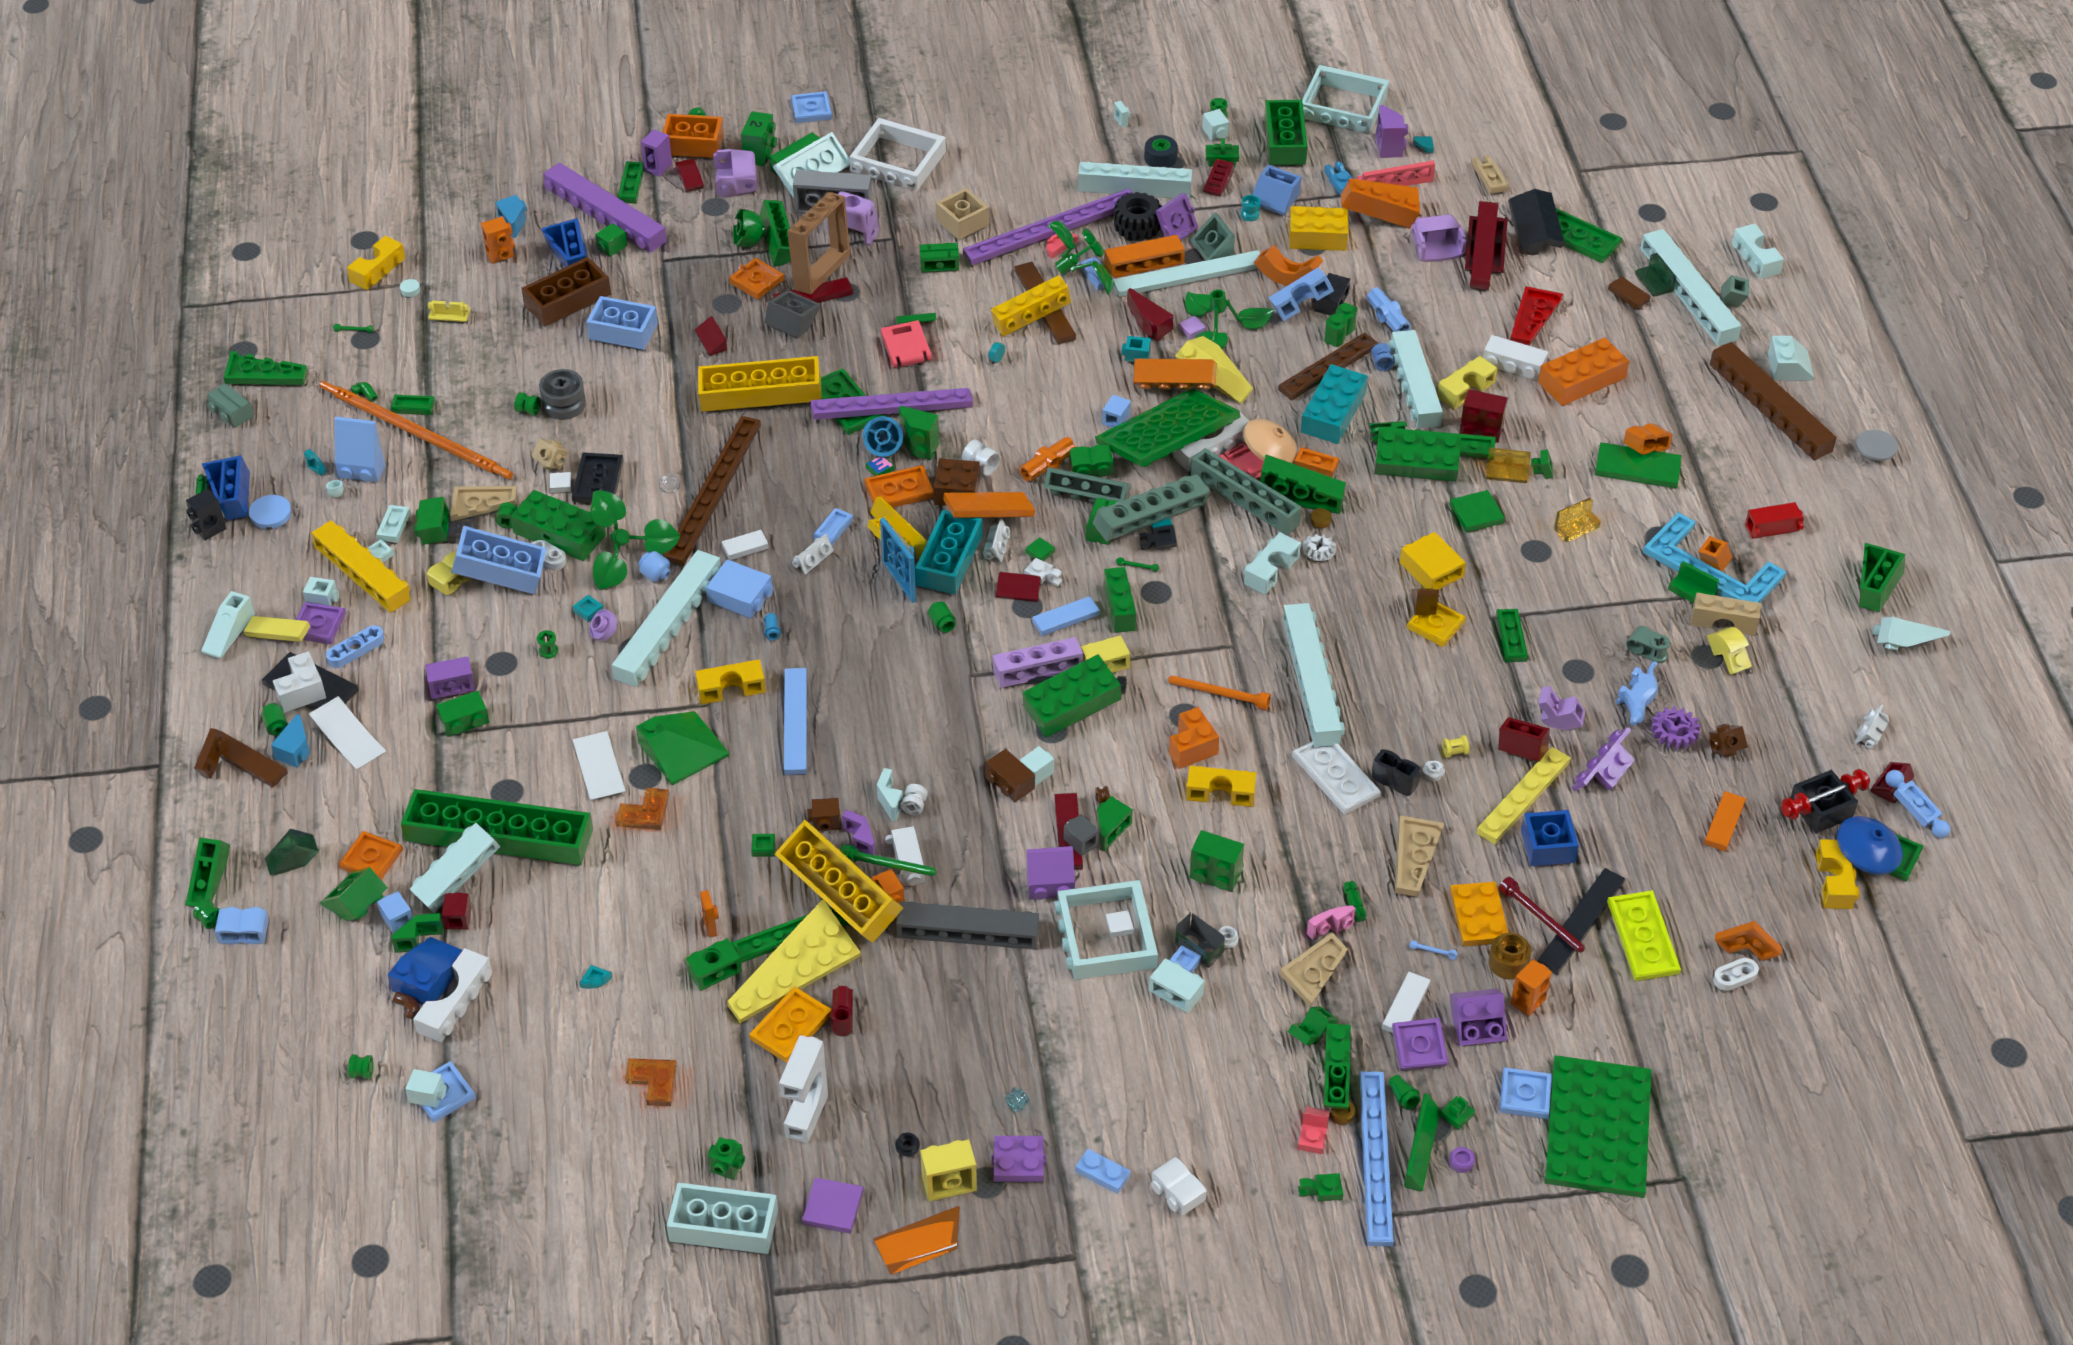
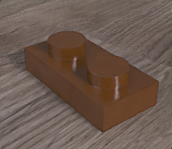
M210 728L194 767L203 777L210 779L218 767L219 758L226 747L227 738L218 729Z

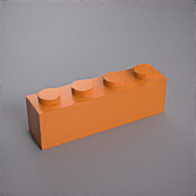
M1178 235L1104 250V265L1113 278L1184 264L1185 248Z
M1135 359L1133 382L1140 389H1151V386H1159V389L1169 390L1171 387H1178L1181 390H1189L1190 387L1210 390V387H1216L1217 363L1213 359Z

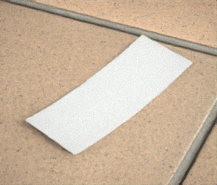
M339 696L309 713L328 739L356 769L386 752L358 721Z
M605 731L573 739L590 800L625 792L626 790L608 732Z

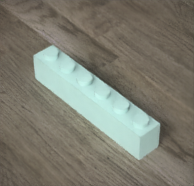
M1080 162L1078 173V191L1115 194L1129 188L1132 193H1147V195H1153L1154 197L1175 198L1181 193H1186L1188 199H1190L1192 169Z
M1416 331L1392 332L1388 345L1393 353L1394 366H1397V377L1402 381V392L1406 393V405L1411 409V420L1415 421L1417 429L1440 427L1443 411Z

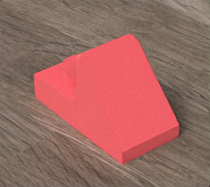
M1306 1106L1298 1150L1322 1154L1330 1116L1329 1110Z

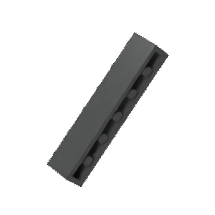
M912 901L900 902L903 910L898 914L897 938L1037 949L1039 913L1009 911L1006 909L994 910L982 907L971 908L959 905L947 906L936 903L924 904Z

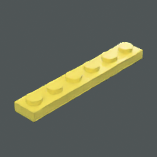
M1551 747L1541 761L1536 763L1479 825L1476 834L1496 845L1567 767L1571 757Z

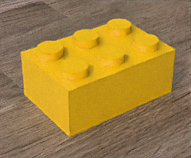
M1291 206L1289 249L1347 250L1348 209Z

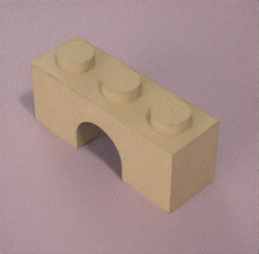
M1696 593L1690 625L1712 629L1713 623L1716 620L1727 619L1732 621L1734 627L1740 630L1742 634L1755 636L1760 619L1761 603Z

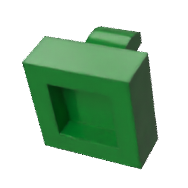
M1541 450L1540 458L1531 459L1534 474H1541L1543 472L1545 479L1553 478V462L1549 450Z
M1456 1096L1441 1109L1440 1116L1459 1130L1474 1116L1475 1110L1468 1105L1469 1103L1464 1098Z

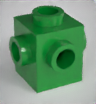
M719 1137L716 1144L711 1145L707 1155L711 1173L734 1180L745 1162L742 1144H739L734 1139Z

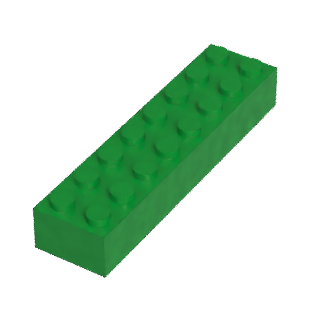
M414 789L401 822L404 840L409 842L448 847L462 837L466 828L477 823L500 845V848L495 852L496 854L582 865L593 832L591 814L588 812Z

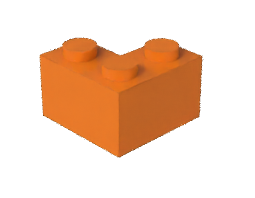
M1199 706L1180 713L1178 722L1179 733L1170 736L1169 755L1179 769L1215 756L1219 751V736Z

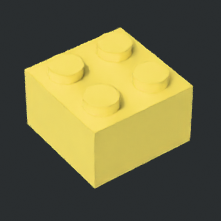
M969 1139L964 1141L956 1140L941 1146H929L926 1149L920 1150L922 1179L928 1202L977 1191L976 1162Z

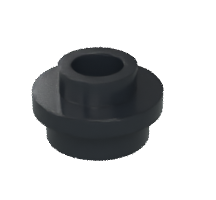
M902 1133L895 1142L896 1151L902 1156H913L919 1151L920 1141L913 1133Z

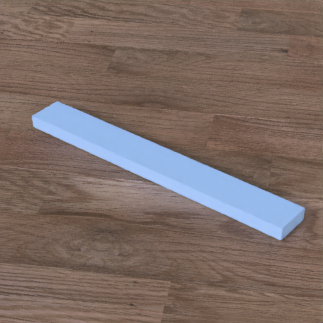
M1359 1071L1367 1245L1393 1246L1384 1072Z

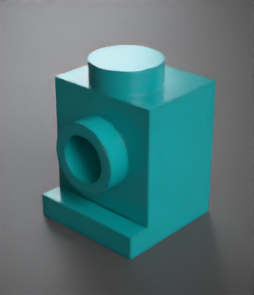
M1127 336L1126 344H1122L1121 355H1125L1124 361L1135 362V359L1150 358L1151 338Z

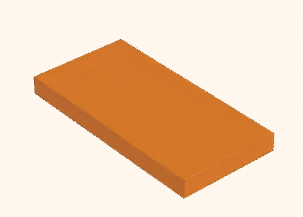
M1024 492L944 493L943 500L954 518L1033 517L1035 514V509Z

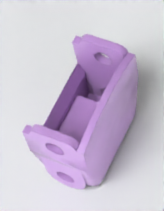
M726 149L717 150L714 153V167L717 169L716 193L720 197H734L757 190L754 152ZM720 159H725L726 161H725V162H720L719 160H720Z
M844 191L839 192L838 195L845 196L848 228L863 232L864 244H871L879 231V220L874 203L871 200Z
M1452 215L1418 218L1411 225V234L1420 261H1444L1458 258L1465 254L1466 236L1461 225Z

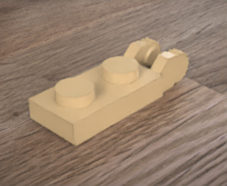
M1489 155L1483 156L1484 164L1481 163L1478 157L1473 158V167L1490 194L1508 191V183Z

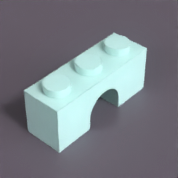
M1751 224L1736 228L1732 238V245L1741 254L1743 260L1749 264L1752 271L1760 279L1781 274L1784 258L1775 247L1769 249L1762 248L1765 235L1758 226Z
M1279 532L1275 538L1269 540L1263 551L1260 550L1257 553L1253 562L1246 565L1243 571L1245 575L1244 584L1266 595L1277 583L1278 568L1275 566L1289 569L1300 557L1301 543Z

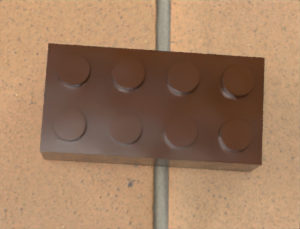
M589 257L521 288L524 306L544 327L597 302L600 296L608 297L611 295L609 277Z

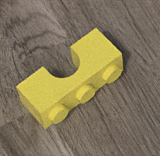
M1481 356L1469 361L1467 365L1439 382L1438 399L1453 410L1464 404L1470 386L1483 391L1494 384L1498 368Z

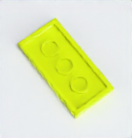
M1653 890L1608 897L1607 903L1634 981L1680 974L1681 968Z

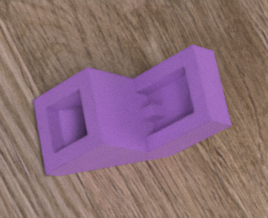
M846 809L842 815L843 830L854 834L852 837L853 846L859 852L875 855V842L866 817Z

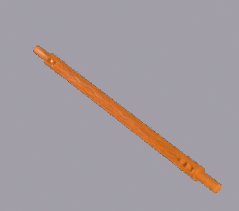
M326 381L320 383V388L334 394V397L448 451L492 474L496 473L509 480L513 476V472L499 466L497 462L370 402L341 386L336 387Z

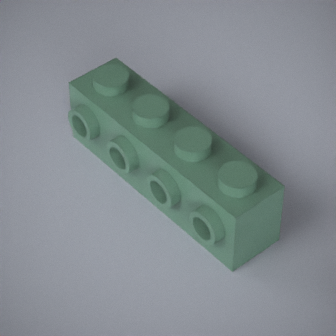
M1047 467L1044 488L1050 489L1049 493L1062 495V491L1070 493L1069 497L1081 499L1082 496L1090 497L1089 501L1095 502L1097 497L1107 499V501H1124L1129 499L1132 484Z

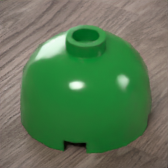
M739 209L735 216V219H738L737 225H733V243L737 244L736 247L750 248L755 246L761 237H764L766 227L756 212Z

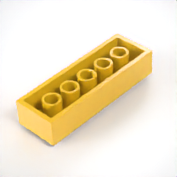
M818 356L698 366V395L701 411L772 406L822 399L819 358Z
M806 820L797 827L775 852V855L872 943L903 910V907Z

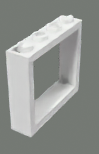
M878 118L850 155V171L857 174L871 175V178L918 191L946 152V138ZM879 138L928 151L914 172L865 158Z

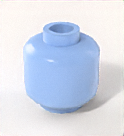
M656 551L646 552L638 563L640 573L654 583L660 579L664 581L671 572L669 570L670 561Z

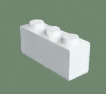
M1491 335L1484 349L1483 358L1499 370L1538 381L1541 365L1547 362L1548 351Z

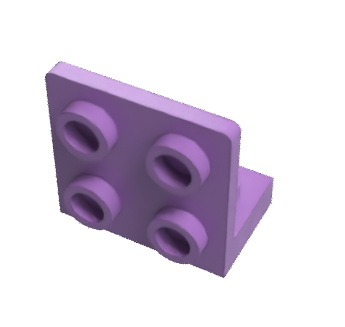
M469 657L426 664L427 680L432 699L475 691Z

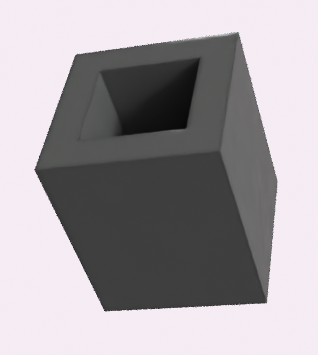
M1081 814L1075 819H1070L1064 825V840L1083 856L1099 845V830Z

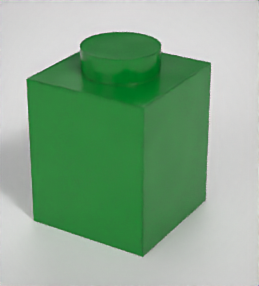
M613 223L595 234L597 249L609 257L627 246L625 231Z

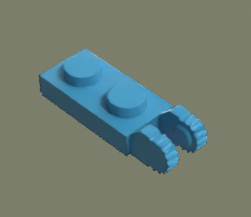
M1338 161L1334 164L1336 174L1329 164L1324 166V172L1329 178L1330 183L1341 195L1349 179L1352 177L1345 171L1344 165Z

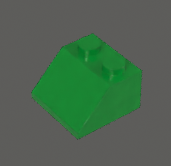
M900 405L899 424L903 430V443L912 456L931 460L939 446L938 415Z
M368 867L351 872L320 904L346 921L359 920L367 914V908L371 904L374 905L383 898L384 895L382 893L388 887Z

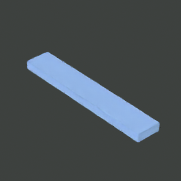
M806 668L785 669L784 775L807 774Z

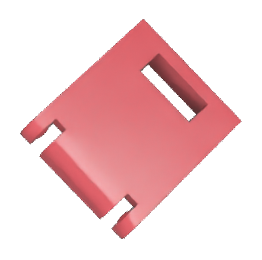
M919 320L881 328V336L893 368L897 367L896 359H899L901 367L924 362L923 353H925L927 361L932 360V355Z
M1241 443L1224 452V455H1219V457L1255 479L1261 480L1260 472L1264 461L1258 458L1249 449L1247 444Z

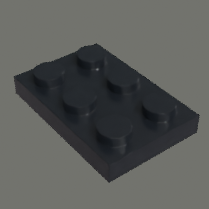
M582 452L571 496L572 502L592 503L594 491H607L616 495L624 462L623 455Z

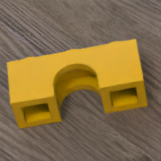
M385 235L373 245L375 259L366 260L358 257L347 267L349 281L365 290L370 289L406 258L402 243Z
M760 659L695 671L701 704L723 701L722 691L732 685L740 687L743 690L744 697L766 693L765 678Z
M1189 766L1186 800L1208 803L1209 795L1213 791L1224 790L1231 796V805L1253 807L1257 772Z
M1820 839L1816 851L1818 871L1830 872L1835 875L1826 876L1822 887L1824 908L1853 909L1855 900L1859 899L1860 894L1859 887L1855 886L1856 868H1852V863L1842 854L1837 840Z

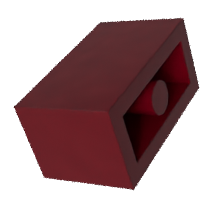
M1508 717L1499 728L1498 750L1540 762L1548 751L1550 728Z

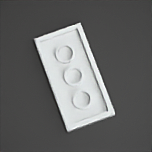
M1312 741L1292 751V757L1344 815L1381 796V791L1339 744L1314 747Z

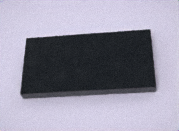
M289 652L262 679L263 685L275 691L273 680L292 674L288 658L296 656V654ZM315 664L322 680L326 698L305 706L316 710L338 696L346 704L359 691L358 685Z

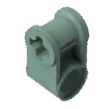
M1638 626L1627 640L1626 646L1632 653L1657 663H1663L1668 658L1667 649L1670 646V640L1665 635L1654 632L1645 626Z

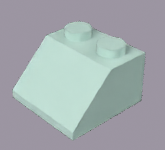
M1772 336L1768 349V358L1773 380L1813 381L1814 375L1808 350L1792 336Z

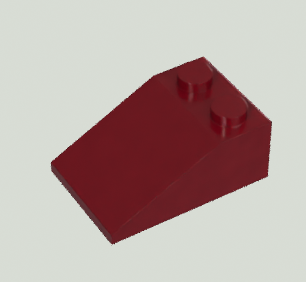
M1469 216L1465 271H1471L1477 216ZM1497 217L1491 270L1494 273H1503L1508 218Z

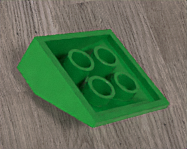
M695 711L655 716L636 726L639 745L671 785L730 756L726 748Z

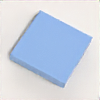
M826 91L791 95L796 123L832 119L828 93Z
M449 1061L432 1071V1073L442 1074L444 1085L447 1087L444 1099H440L437 1108L421 1106L434 1123L476 1099V1095L454 1064Z
M1503 1067L1499 1112L1548 1119L1552 1074Z

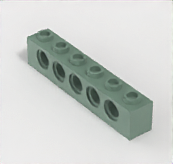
M1206 448L1192 458L1191 475L1197 474L1209 488L1285 535L1290 534L1300 525L1302 507Z
M1197 474L1189 477L1184 476L1173 483L1168 482L1162 487L1152 488L1143 494H1136L1127 500H1119L1113 505L1099 508L1093 525L1105 541H1109L1205 505L1211 491Z

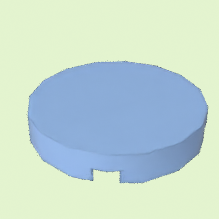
M279 495L263 496L251 504L249 509L250 520L254 526L260 529H266V527L278 528L284 525L291 517L290 503L286 498Z

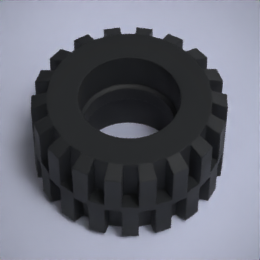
M1139 192L1127 193V195L1121 196V199H1118L1114 206V227L1116 232H1119L1120 236H1125L1124 238L1126 239L1130 238L1135 241H1141L1146 238L1150 239L1152 236L1157 235V232L1161 229L1155 212L1162 207L1159 200L1154 198L1153 195Z

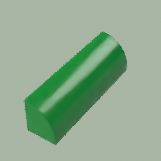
M764 200L759 215L763 225L766 227L764 237L773 266H781L791 261L788 240L790 225L782 201Z

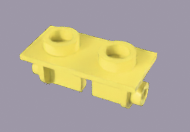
M432 300V302H428V309L430 310L428 320L467 322L471 307H468V304L464 302H449V306H447L446 301Z

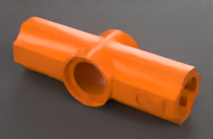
M1067 436L1049 448L1046 446L1039 448L1034 458L1019 467V472L1023 479L1027 482L1032 481L1046 472L1047 467L1057 469L1061 461L1070 456V449L1076 447L1073 440Z

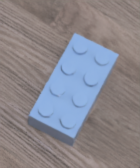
M463 526L451 573L535 594L547 548Z

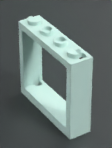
M1319 65L1302 100L1304 119L1370 134L1378 117L1379 105L1384 104L1388 95L1389 80ZM1321 85L1377 97L1369 116L1312 104Z
M1140 880L1058 891V901H1054L1055 914H1060L1058 928L1060 933H1064L1065 938H1062L1063 951L1068 952L1069 957H1066V964L1068 970H1072L1074 980L1157 968L1158 953ZM1131 899L1143 951L1080 959L1068 907Z

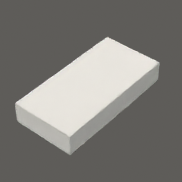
M762 530L722 541V547L729 560L769 549Z

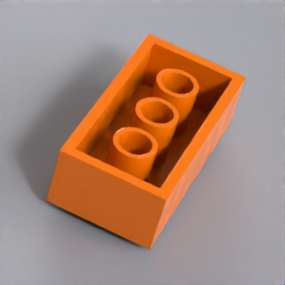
M1604 337L1542 364L1538 383L1561 406H1564L1625 379L1629 360Z

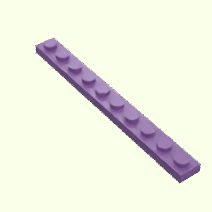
M1128 188L963 248V255L971 265L1055 235L1056 233L1047 227L1053 221H1061L1071 230L1114 214L1115 203L1118 199H1121V196L1132 192Z

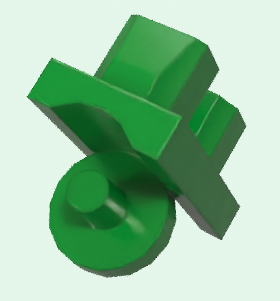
M1221 138V144L1206 145L1205 156L1208 166L1213 167L1215 161L1220 159L1232 162L1235 167L1236 162H1239V145L1225 144V138Z

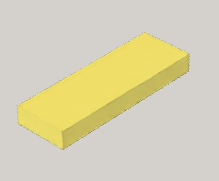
M252 616L243 632L246 637L302 642L310 628V624L308 621Z

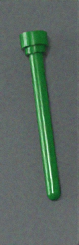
M844 844L840 848V851L852 862L861 861L927 876H935L937 873L934 867L859 852L852 845Z

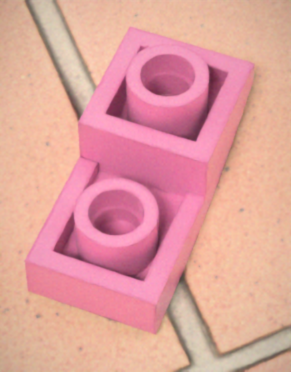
M1338 907L1314 916L1308 920L1307 935L1314 940L1319 935H1325L1330 928L1336 934L1343 929L1350 928L1354 923L1355 907Z

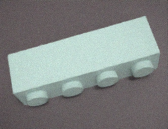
M475 823L464 830L462 837L457 842L448 846L446 853L440 859L432 862L429 870L423 876L415 879L410 890L435 913L444 904L445 893H455L500 848V845Z

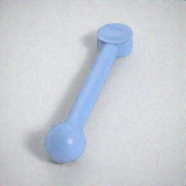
M1415 940L1409 943L1411 949L1419 948L1447 955L1452 960H1455L1458 956L1456 950L1446 951L1418 944Z

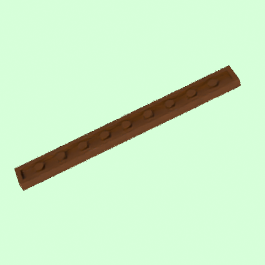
M746 416L740 417L677 531L680 534L678 543L664 554V557L670 563L680 566L685 565L761 427L759 419Z

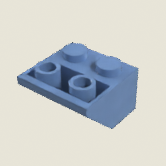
M1267 165L1258 178L1253 195L1260 198L1261 208L1285 215L1300 195L1302 176Z

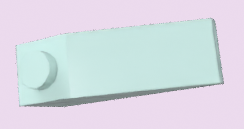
M1884 617L1881 620L1877 643L1884 644L1885 649L1898 651V647H1909L1949 636L1950 631L1895 617Z

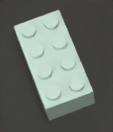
M677 1183L667 1222L669 1242L769 1254L778 1214L777 1196L774 1194Z

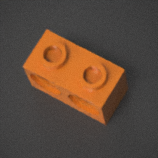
M1532 959L1515 977L1510 1004L1530 1017L1547 998L1552 971L1544 964H1540Z

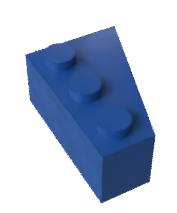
M578 218L541 228L548 247L564 267L588 257L584 234Z
M242 456L201 463L212 491L219 500L225 518L232 520L246 517L250 471Z

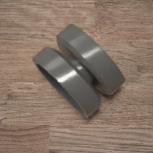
M558 369L545 374L541 378L539 389L543 411L547 416L553 419L566 420L572 419L584 411L586 406L582 377L577 372L568 369Z

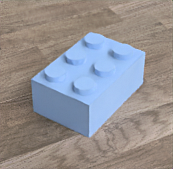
M600 296L586 323L590 340L645 350L658 325L656 306Z

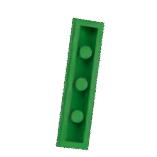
M1427 1093L1423 1095L1404 1182L1405 1188L1416 1191H1423L1440 1114L1439 1107Z

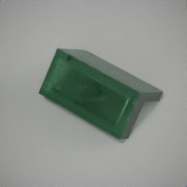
M1658 253L1651 254L1647 267L1635 270V275L1653 297L1674 291L1676 276Z

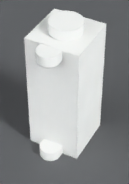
M914 826L891 830L892 834L887 835L885 840L887 844H892L895 858L923 865ZM899 870V874L896 875L903 887L925 883V875Z

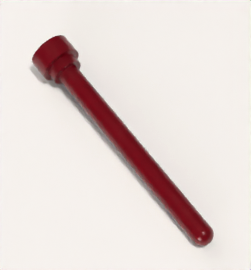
M1506 877L1500 883L1498 890L1504 896L1514 897L1579 953L1584 952L1585 946L1520 891L1518 882L1512 877Z

